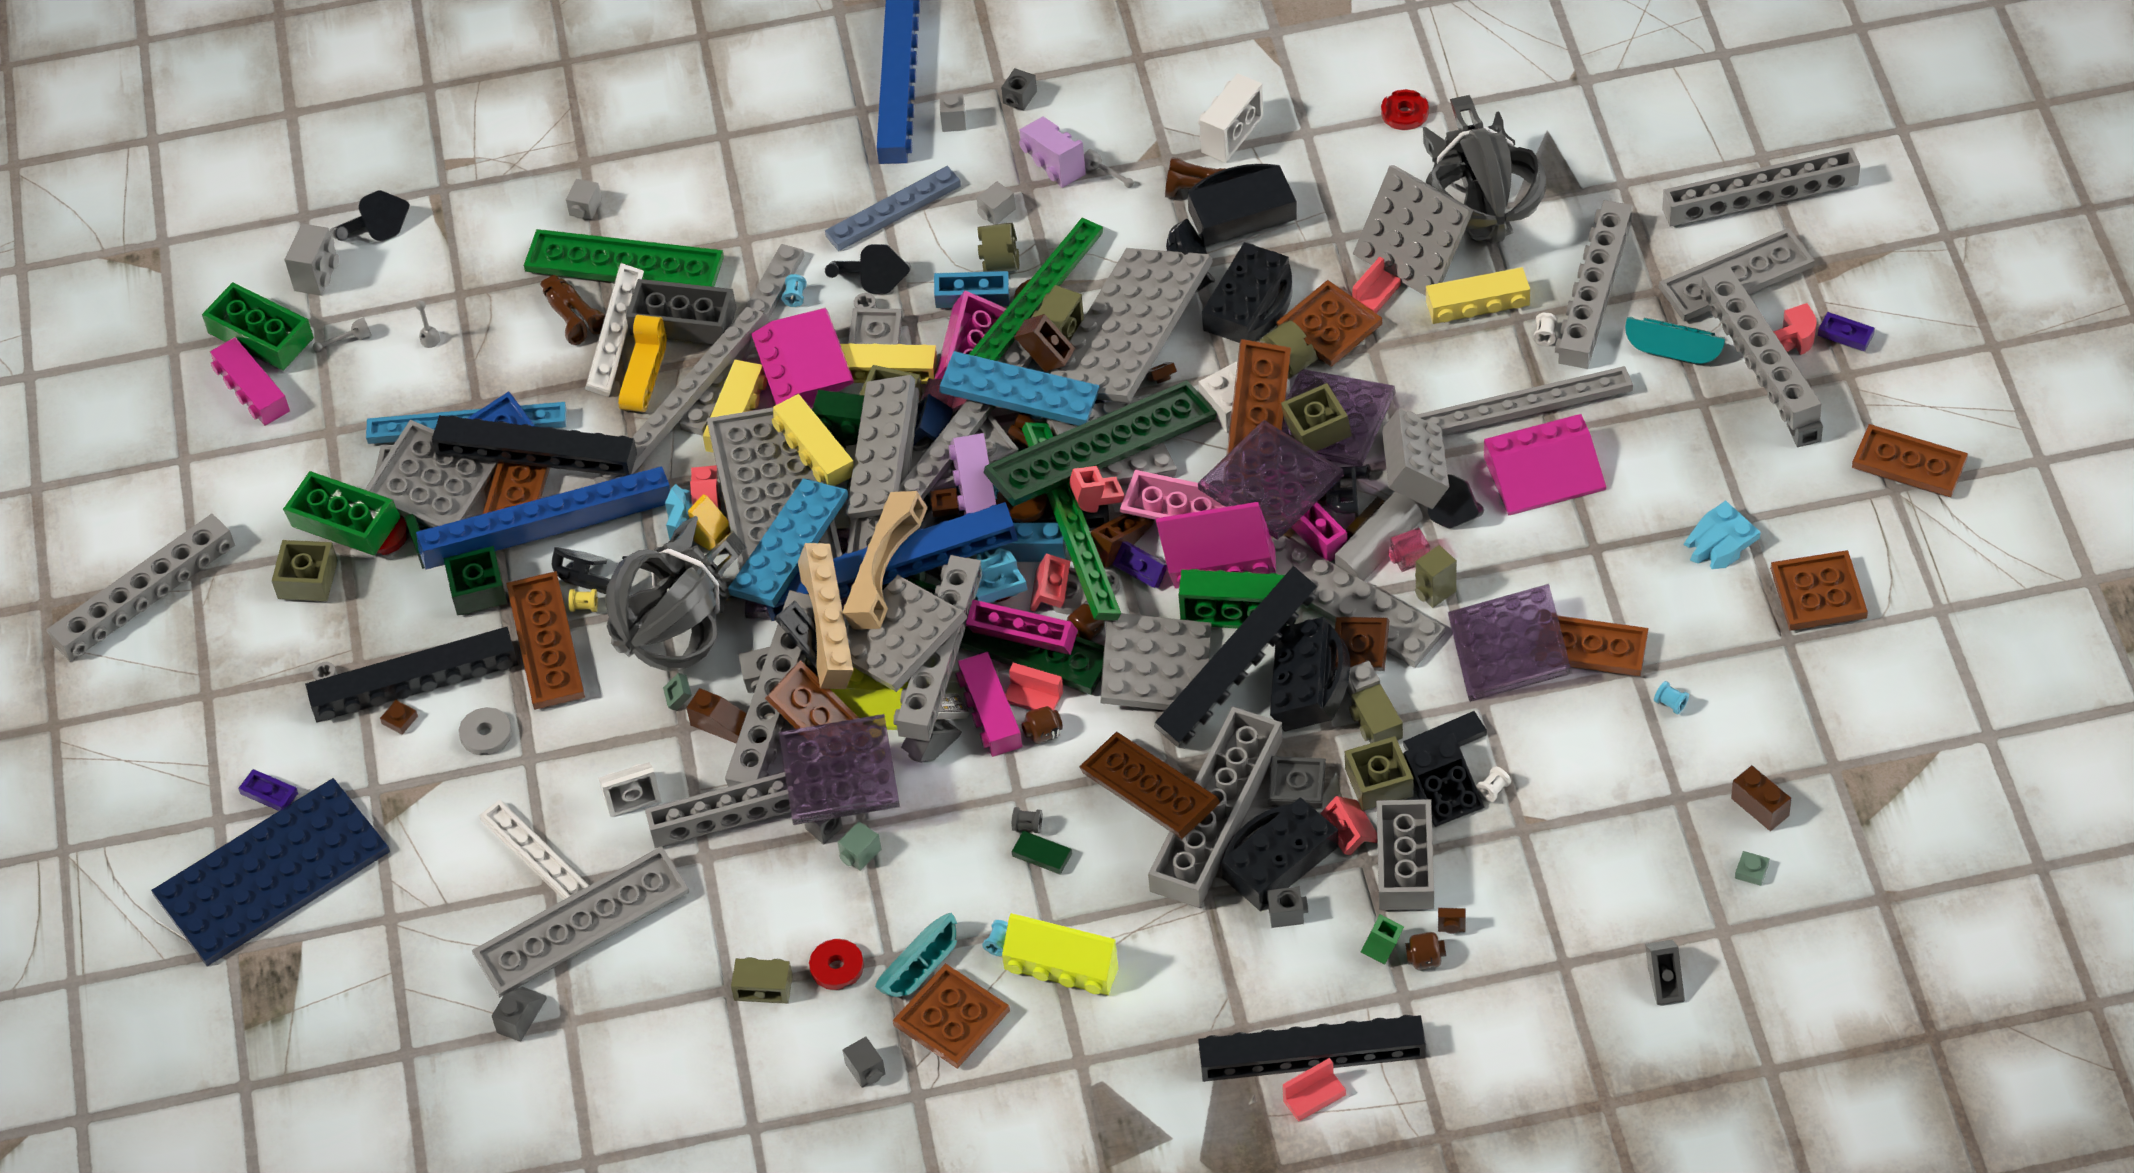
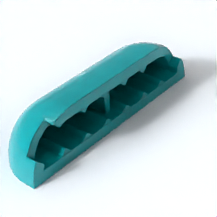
M1627 317L1625 330L1627 338L1636 349L1642 352L1703 364L1714 360L1721 353L1725 344V337H1717L1713 332L1649 318L1639 320Z
M947 913L928 925L877 980L875 987L881 993L891 997H902L913 993L956 946L955 924H957L954 915Z

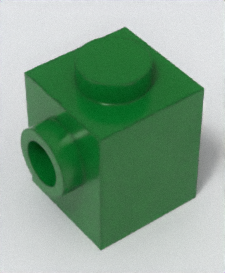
M1379 914L1360 952L1385 965L1404 926Z

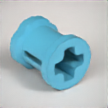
M797 274L788 275L785 278L786 291L782 294V301L790 307L801 306L804 301L802 293L806 288L807 281L803 276Z
M1664 681L1655 694L1654 702L1658 704L1663 703L1672 708L1675 714H1680L1689 700V693H1681L1671 687L1669 682Z
M1003 920L993 921L991 925L992 931L982 944L983 948L990 954L1002 956L1008 922Z

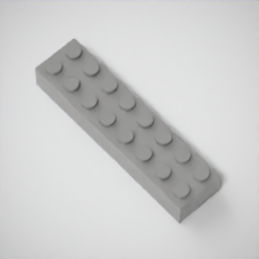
M1231 708L1194 781L1216 795L1220 804L1183 839L1169 831L1148 873L1150 892L1197 908L1201 907L1222 865L1221 860L1224 858L1227 847L1238 832L1272 763V756L1276 755L1283 741L1282 722L1239 708Z

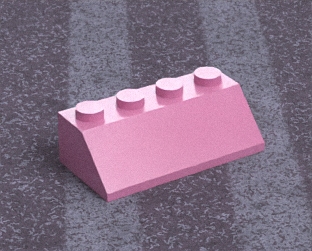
M1135 470L1120 512L1156 520V518L1229 507L1234 506V491Z

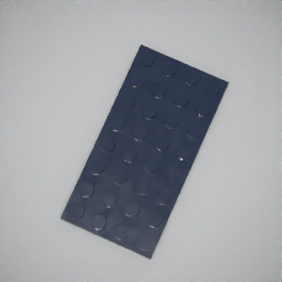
M332 778L151 891L206 966H209L388 854L390 850L336 780Z

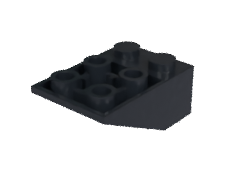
M1454 733L1403 753L1413 776V790L1418 799L1431 800L1432 823L1435 827L1485 808Z

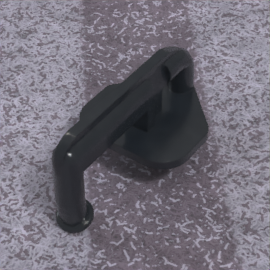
M382 190L372 192L362 197L359 201L358 209L361 216L331 228V237L344 241L347 239L348 233L366 226L369 235L377 241L389 239L399 234L410 204L408 201Z
M1188 219L1177 223L1169 231L1166 243L1167 251L1182 252L1184 255L1188 253L1207 254L1206 247H1204L1201 238ZM1208 271L1196 292L1215 282L1214 277Z
M871 244L861 251L860 261H831L825 267V274L829 278H834L839 272H861V285L866 292L886 294L910 272L911 265L904 261L889 245Z
M1370 465L1333 467L1326 471V503L1330 509L1340 514L1354 513L1355 519L1359 516L1356 477L1369 479L1371 473ZM1340 478H1352V487L1341 488Z
M1448 474V490L1433 509L1428 507L1430 519L1446 528L1456 527L1480 517L1484 513V508L1480 503L1476 502L1469 483L1452 474Z
M554 547L551 565L553 571H557V575L561 580L590 590L597 589V592L606 594L610 579L589 573L590 565L607 564L606 558L587 552ZM564 558L573 560L572 568L562 566Z

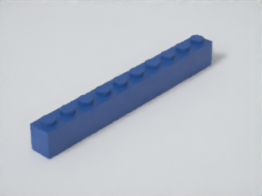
M886 0L877 132L879 164L908 163V153H912V139H909V136H913V121H910V118H914V104H911V100H915V86H912V83H916V69L913 68V65H917V51H914V48H918V34H915V31H919V17H916V14H920V0Z
M662 466L418 531L416 532L418 551L425 570L445 565L443 558L491 546H494L495 551L664 506L670 492V485Z
M1006 502L992 505L989 508L974 513H967L962 517L943 521L940 524L919 529L912 533L891 557L885 570L883 585L890 583L897 575L906 578L948 564L950 555L966 558L1018 541ZM867 547L833 559L840 599L849 596L851 587L859 572V567L867 552ZM800 572L794 577L775 607L766 605L771 621H775L774 618L782 612L789 590L809 595L806 587L801 583Z

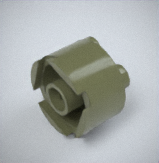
M1002 223L978 227L979 241H982V245H978V255L980 260L984 259L982 262L983 272H1013L1019 270V249L1016 248L1017 236L1014 224Z
M1291 320L1282 323L1260 339L1261 343L1291 348L1288 379L1294 377L1317 360L1312 344L1307 346L1304 340L1307 336Z

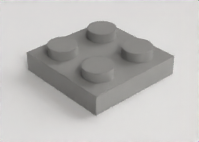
M853 308L848 343L899 344L903 317L902 309Z

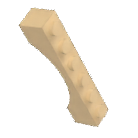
M918 491L890 492L884 504L879 522L876 524L875 532L871 542L868 544L867 552L859 567V572L851 587L847 602L843 607L842 613L852 629H880L888 610L882 592L886 567L899 546L920 528L927 510V506Z
M805 543L798 560L801 583L809 593L814 611L817 637L816 667L820 689H846L853 673V665L831 546L824 543Z

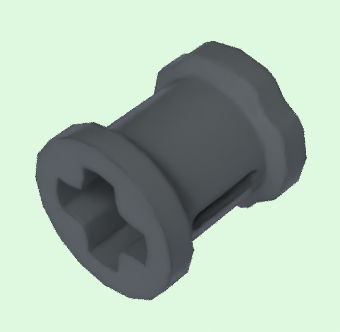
M1014 807L1011 821L1012 831L1026 829L1034 830V833H1040L1043 820L1042 810L1037 809L1036 812L1022 811L1019 807Z

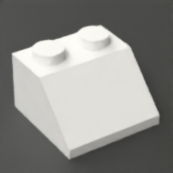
M650 762L637 764L631 768L619 772H611L606 776L599 777L601 790L610 817L662 802L655 773Z

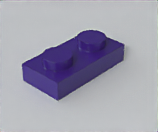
M1827 312L1818 329L1817 336L1865 352L1874 335L1875 327Z
M1122 542L1113 563L1115 567L1153 588H1159L1167 570L1165 562L1129 542Z
M255 769L251 770L238 788L241 795L277 811L283 810L286 806L290 805L298 795L296 787Z

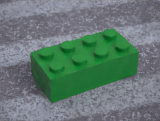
M234 282L202 314L208 334L224 342L236 337L250 355L283 371L314 339L307 318Z
M312 471L308 472L283 508L292 527L373 556L376 555L401 518L392 499Z
M1182 569L1178 594L1180 620L1211 623V627L1238 629L1285 575Z

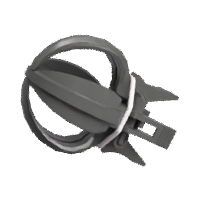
M1470 95L1452 98L1450 102L1458 130L1446 132L1444 140L1427 127H1423V144L1427 153L1432 157V162H1434L1433 170L1429 173L1426 183L1450 197L1452 196L1445 190L1449 185L1462 193H1466L1464 205L1473 209L1466 227L1470 237L1477 241L1487 240L1492 244L1503 242L1505 236L1514 233L1509 221L1522 220L1529 217L1537 210L1538 205L1544 198L1546 192L1545 169L1532 150L1514 146L1515 140L1505 132L1504 121L1499 111L1495 114L1493 124L1483 127V122L1476 112ZM1469 110L1473 125L1468 126L1461 115L1462 111ZM1511 173L1522 177L1531 186L1520 203L1511 211L1505 213L1510 195ZM1462 179L1464 188L1454 183V181ZM1491 226L1492 231H1488L1486 227Z
M694 516L682 522L674 531L670 541L662 547H657L654 550H638L619 562L607 585L605 597L609 616L607 629L612 637L611 644L618 653H625L628 657L635 654L638 659L650 667L664 671H678L688 668L707 656L717 638L716 614L723 613L725 603L730 596L728 588L733 580L724 582L719 580V578L723 576L726 569L747 548L734 531L704 555L697 545L691 547L698 517ZM725 548L729 556L717 566L713 560ZM639 568L650 571L652 573L653 588L642 590L629 596L634 577ZM690 628L692 630L689 646L682 656H663L640 648L642 645L668 640L686 632Z

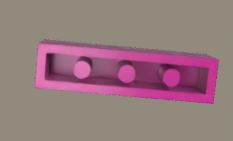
M236 337L210 351L213 362L210 364L217 375L221 374L223 376V380L229 390L234 389L236 391L235 394L242 405L245 403L248 405V410L255 420L259 419L266 426L290 412L285 395Z
M1284 468L1264 480V501L1320 557L1329 562L1334 560L1335 554L1347 542V532Z
M972 600L966 625L973 633L1071 655L1078 632L1077 628L1070 621L978 600Z
M988 652L958 661L959 672L955 673L960 688L965 687L964 699L968 708L973 707L972 719L975 727H981L982 733H980L983 747L989 748L992 757L1022 748L1021 732Z

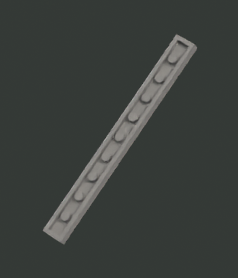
M785 244L780 245L746 307L764 312L769 320L782 294L786 290L785 278L788 275L795 274L804 258L803 249ZM753 338L750 339L683 416L679 423L681 430L703 436L707 426V418L711 417L734 360L746 361L755 345Z
M746 307L634 434L632 438L635 440L637 456L631 474L640 467L752 338L751 333L760 329L768 320L764 312ZM599 474L594 481L597 484L623 476Z
M1015 340L998 362L1027 368L1033 358ZM967 399L900 484L899 492L918 491L923 500L954 461L950 460L948 445H950L953 438L974 435L996 406Z
M1623 366L1416 415L1427 422H1434L1442 429V435H1447L1633 391V384L1626 367ZM1388 421L1382 422V429Z

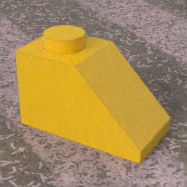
M703 494L688 510L689 519L694 516L698 517L693 537L694 542L707 550H712L731 533L728 519L708 496Z

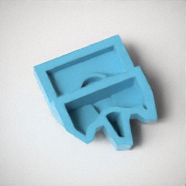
M677 484L671 488L665 502L668 514L666 527L669 540L679 525L689 519L688 510L692 507L691 491L682 489Z
M1725 500L1703 516L1684 542V545L1688 548L1696 547L1690 561L1698 564L1706 559H1710L1711 569L1726 568L1740 558L1742 550L1760 539L1761 532Z
M999 548L992 555L987 551L977 554L976 560H981L982 579L975 600L993 603L996 600L1008 596H1016L1028 590L1026 580L1018 570L1017 561L1011 551Z

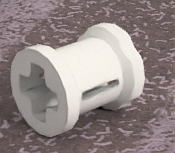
M1552 313L1538 314L1535 322L1537 331L1534 332L1533 339L1541 346L1552 345L1556 341L1554 329L1557 326V317Z
M1495 766L1490 770V775L1483 782H1479L1476 788L1483 799L1494 802L1501 789L1511 784V778L1503 769Z

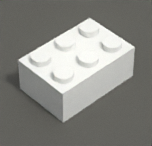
M1238 73L1231 81L1226 83L1222 93L1213 99L1209 109L1203 112L1199 118L1201 153L1227 163L1263 117L1262 83Z
M1237 361L1198 381L1199 394L1217 412L1216 421L1227 433L1230 428ZM1287 379L1285 401L1290 399L1289 379Z

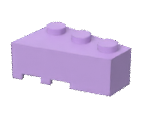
M1042 116L1019 129V145L1023 152L1029 153L1033 157L1038 167H1042L1047 172L1051 181H1056L1063 188L1086 175L1083 142L1080 140L1074 142L1070 139L1072 138L1071 134L1068 132L1062 134L1058 131L1060 130L1059 126Z
M984 433L953 438L950 445H948L950 460H954L955 470H953L955 486L959 485L961 494L957 496L959 511H964V514L974 513L996 505L993 483L983 473L985 466L989 464Z

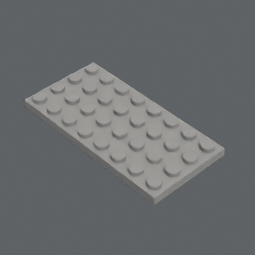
M1126 248L1085 315L1084 320L1071 338L1070 343L1075 347V350L1067 364L1053 369L1050 374L1099 385L1097 400L1130 403L1212 265L1211 255L1198 253L1184 255L1182 252Z
M773 407L707 418L730 531H734L747 547L737 558L739 571L802 479L805 478L818 482L809 465L805 466L802 463L796 449L789 447L783 433L777 432L772 424ZM834 519L818 542L830 544L833 559L842 556Z

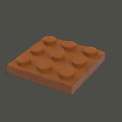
M1329 280L1325 281L1277 321V327L1289 320L1296 323L1307 336L1304 338L1307 346L1312 344L1317 357L1330 367L1335 365L1382 325L1381 316Z
M1848 550L1771 562L1770 569L1789 631L1867 618L1868 611Z
M945 963L893 1019V1025L958 1069L1010 1012V1007Z

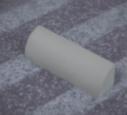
M1394 492L1335 554V565L1364 581L1423 519L1422 512L1416 502L1398 492Z

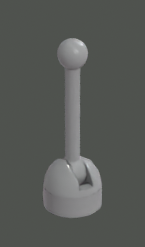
M1092 149L1085 152L1084 162L1086 169L1096 170L1100 168L1124 182L1126 187L1130 188L1133 186L1134 182L1131 178L1126 179L1101 164L1102 159L1097 152Z
M418 301L416 308L420 311L424 325L419 335L420 342L424 347L432 348L438 345L440 336L438 331L428 324L424 310L426 307L425 302Z
M365 318L356 320L349 332L322 343L315 342L313 350L319 352L323 347L352 335L359 339L371 336Z

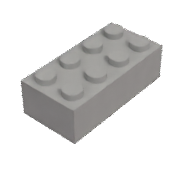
M1398 408L1382 429L1388 487L1433 509L1449 488L1442 429L1434 422H1427L1411 411L1406 412Z
M1431 800L1376 801L1379 910L1434 909Z

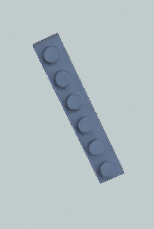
M947 165L826 229V238L840 251L961 187V181Z

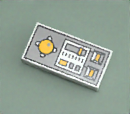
M944 694L937 719H966L970 711L959 694Z

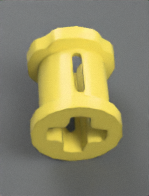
M570 589V612H575L576 609H591L592 612H597V589H592L591 592H576L575 589Z

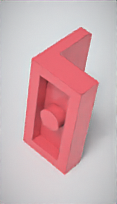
M1378 257L1353 286L1352 296L1377 313L1401 286V279L1384 271V258Z
M1046 553L1036 569L1030 604L1031 611L1035 612L1041 602L1059 608L1062 607L1065 600L1070 568L1069 560Z
M1013 663L1009 670L1011 683L1005 693L1008 703L1028 710L1049 706L1054 711L1063 694L1062 677Z
M1336 796L1320 813L1338 829V845L1343 854L1352 855L1364 841L1377 843V832L1365 812L1362 811L1357 800Z
M1330 1058L1283 1084V1102L1298 1122L1346 1096V1089L1335 1076L1333 1062Z

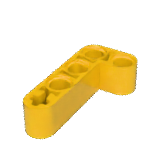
M636 315L633 325L635 346L620 390L618 404L620 410L646 412L666 350L667 337L662 317Z

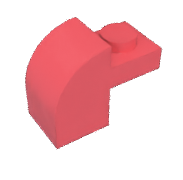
M1808 303L1784 310L1783 328L1773 332L1787 352L1796 348L1799 354L1802 355L1809 351L1814 344L1816 317Z
M716 465L691 468L692 506L704 494L721 511Z
M1097 466L1072 470L1069 485L1079 507L1083 511L1095 513L1098 511L1099 505L1123 502L1125 495L1117 477L1102 478Z

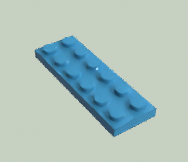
M953 351L941 381L939 393L1080 426L1089 420L1098 396L1099 385Z
M803 478L729 586L730 595L775 607L799 572L798 560L804 544L819 542L848 499L847 489Z

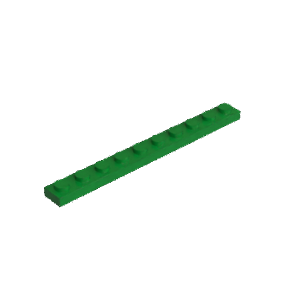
M1081 218L969 355L999 361L1016 340L1014 337L1024 320L1032 318L1033 313L1042 306L1045 295L1050 293L1055 285L1060 286L1103 234V226Z
M1025 422L1022 428L1028 447L1053 437L1047 423ZM1069 483L1047 492V497L1094 620L1118 621L1122 613L1082 510L1075 499Z

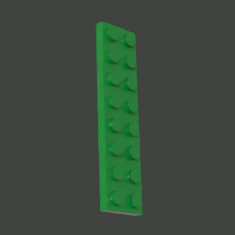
M536 229L523 266L525 272L615 282L619 266L622 263L643 270L642 279L715 287L724 259L723 250Z

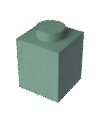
M860 821L837 842L840 853L839 857L847 866L852 865L860 871L882 850L879 834Z

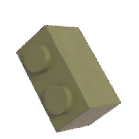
M1438 545L1415 561V593L1422 602L1426 601L1434 608L1456 592L1457 560L1443 547Z
M1381 684L1351 694L1349 712L1354 721L1358 720L1360 731L1365 741L1369 740L1370 743L1394 736H1396L1397 740L1403 738V723Z
M753 957L745 959L736 958L731 982L734 1001L788 1004L793 978L790 961L782 959L759 960Z

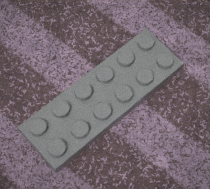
M1787 228L1659 282V289L1685 322L1711 311L1709 303L1703 301L1700 295L1703 275L1730 266L1749 295L1813 268L1815 260L1791 229Z
M912 375L866 383L846 515L850 519L881 515L890 492H899L916 381Z

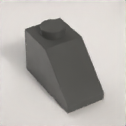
M936 719L930 741L905 738L901 748L909 753V758L916 762L922 763L923 761L935 760L960 737L962 731L945 719Z
M1673 940L1645 943L1648 971L1656 1004L1685 1001L1677 944Z
M520 987L504 994L492 1014L496 1032L521 1042L545 1003L547 996L525 987Z

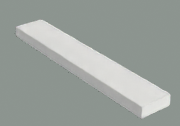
M622 263L619 266L585 390L607 397L610 395L628 331L626 314L637 280L643 277V270Z
M498 800L479 815L481 821L563 900L590 886L501 800Z

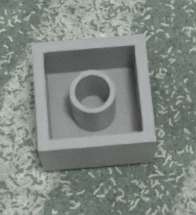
M301 224L284 259L294 291L321 296L325 287L329 285L331 274L339 263V256L336 254L334 239L331 237L329 228Z

